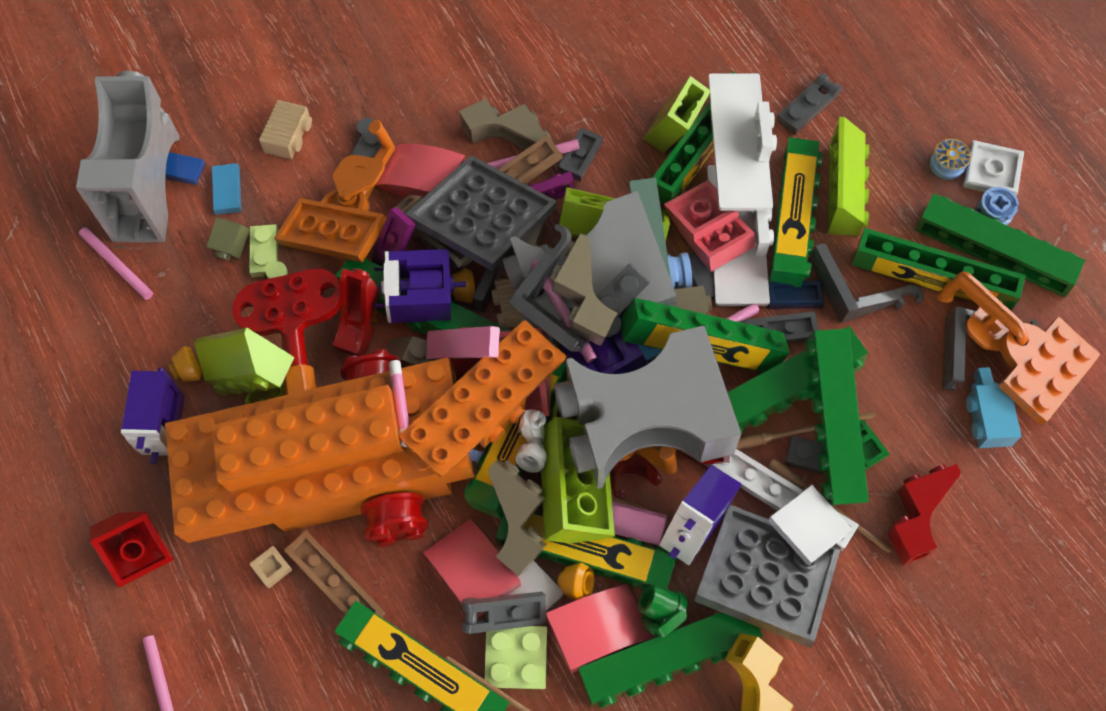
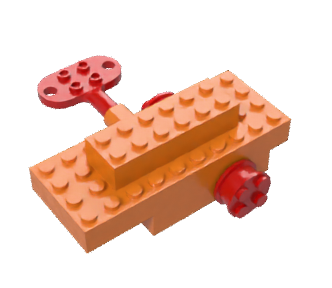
M321 268L308 269L257 281L244 287L237 294L233 302L232 314L235 322L241 329L248 328L259 336L280 334L283 350L294 357L282 382L283 396L165 423L174 534L187 543L273 523L282 531L288 532L362 515L366 517L368 526L364 530L365 539L377 542L378 547H388L394 545L395 541L404 539L413 541L423 538V532L428 529V521L422 517L421 511L424 500L452 494L451 482L475 477L470 452L445 476L439 477L408 447H402L389 370L390 361L399 360L401 363V360L395 355L389 354L388 350L380 349L372 352V354L345 358L344 364L340 368L341 377L346 381L316 388L314 369L308 365L304 330L311 325L331 319L342 305L340 282L330 271ZM327 288H335V293L331 297H322L323 292ZM246 307H254L250 316H241L242 311ZM448 357L401 368L409 426L457 382L455 370Z

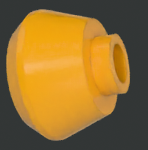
M464 268L452 274L453 282H466V287H454V293H451V296H454V300L457 302L472 304L475 294L474 276L472 270Z
M183 346L171 357L173 363L168 364L175 380L181 378L182 382L201 380L203 377L202 369L191 347Z
M576 563L565 567L564 571H561L558 576V587L563 595L574 601L590 596L594 587L593 569L583 563Z

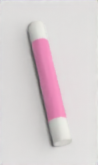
M393 360L389 362V370L400 435L409 426L401 363L399 360ZM400 440L402 447H407L404 444V442Z

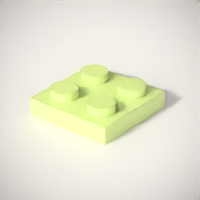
M527 626L486 632L485 680L496 688L546 689L547 626Z

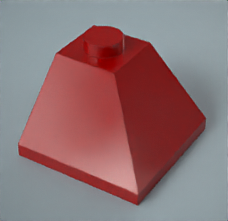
M146 511L117 513L90 526V542L119 588L174 560Z

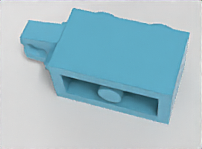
M990 367L978 368L974 373L975 383L971 385L972 391L966 399L967 410L972 414L973 438L977 439L979 448L1013 446L1022 437L1014 401L998 387V382L993 381Z

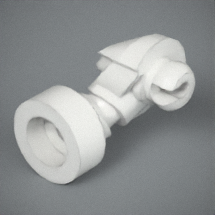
M532 409L527 410L520 419L518 433H522V436L527 440V444L520 446L516 456V463L525 471L539 472L544 468L547 459V453L543 449L544 445L541 444L544 443L546 416L542 412Z

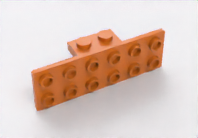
M526 320L522 321L499 343L498 357L482 358L399 435L400 440L439 477L445 476L478 443L484 448L490 442L496 443L505 433V427L511 422L517 423L526 412V397L566 360V355Z

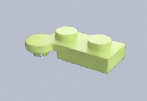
M276 224L250 226L249 273L252 278L264 277L266 275L270 279L288 274L284 263L278 262V243L274 239L278 233Z

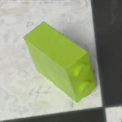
M690 76L664 102L643 139L664 153L690 129L711 90Z

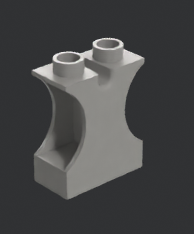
M122 71L116 76L95 77L99 111L97 138L91 154L86 159L80 161L76 189L113 243L165 242L169 216L165 191L166 163L172 144L175 141H179L180 136L169 115L160 107L161 99L149 76H144L135 71Z
M638 191L605 202L604 210L598 223L586 235L590 240L592 287L596 297L630 262L650 281L648 286L636 298L669 306L677 305L675 290ZM516 236L510 238L515 254L503 258L505 270L514 290L519 288L532 271L531 264L541 259L545 253L542 248L527 244ZM564 252L557 261L551 274L549 275L550 277L552 276L556 266L558 264L563 266L565 260L567 259V257L564 256ZM546 291L542 295L533 298L536 303L564 324ZM562 296L570 312H572L576 303ZM522 314L523 321L526 320L533 327H539L528 317ZM548 334V340L558 348L559 342Z
M705 326L671 333L664 349L651 363L629 373H599L582 366L573 358L566 359L567 381L554 384L555 396L562 419L576 415L579 425L584 424V435L569 438L570 449L577 473L592 470L597 489L603 488L608 474L617 462L638 449L650 446L673 447L688 453L701 463L734 454L741 436V431Z

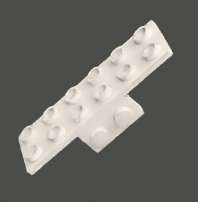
M757 73L709 74L708 85L709 90H711L709 97L719 210L770 211L773 208L769 159L772 151H776L777 137L772 135L774 113L770 112L769 102L762 101L760 75Z
M709 165L707 167V179L717 188L715 165ZM772 210L738 211L739 218L755 234V247L714 270L715 305L750 306L756 304L757 306H768L770 296L766 255L769 246H772L774 243L773 229H769L768 224L772 219Z

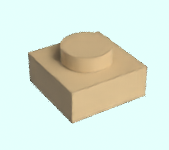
M274 546L270 547L249 564L268 589L292 571L291 567Z

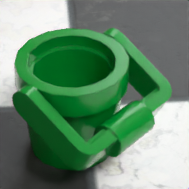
M651 584L643 590L638 602V610L643 614L641 621L643 622L644 629L660 638L666 637L686 620L688 601L686 595L679 591H671Z

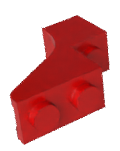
M343 268L340 276L341 317L332 345L338 351L345 354L361 356L366 354L375 331L370 324V320L375 310L374 304L378 303L381 291L375 285L376 282L371 280L369 273L354 268L353 271Z
M942 464L929 471L930 474L921 477L919 474H916L903 481L904 485L898 491V494L909 515L894 521L893 528L888 532V536L903 565L929 556L937 549L930 530V518L935 508L960 476V469L957 464L949 467Z

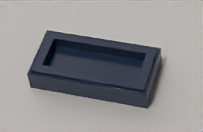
M768 281L769 309L823 308L824 306L822 281H803L801 288L793 287L794 285Z

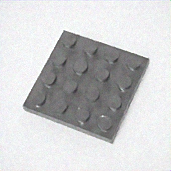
M471 155L411 208L406 215L416 224L415 227L493 271L503 262V258L508 257L514 251L510 238L516 236L524 241L556 209L557 201Z
M730 505L694 601L812 648L841 547L834 545L808 566L769 523V519Z

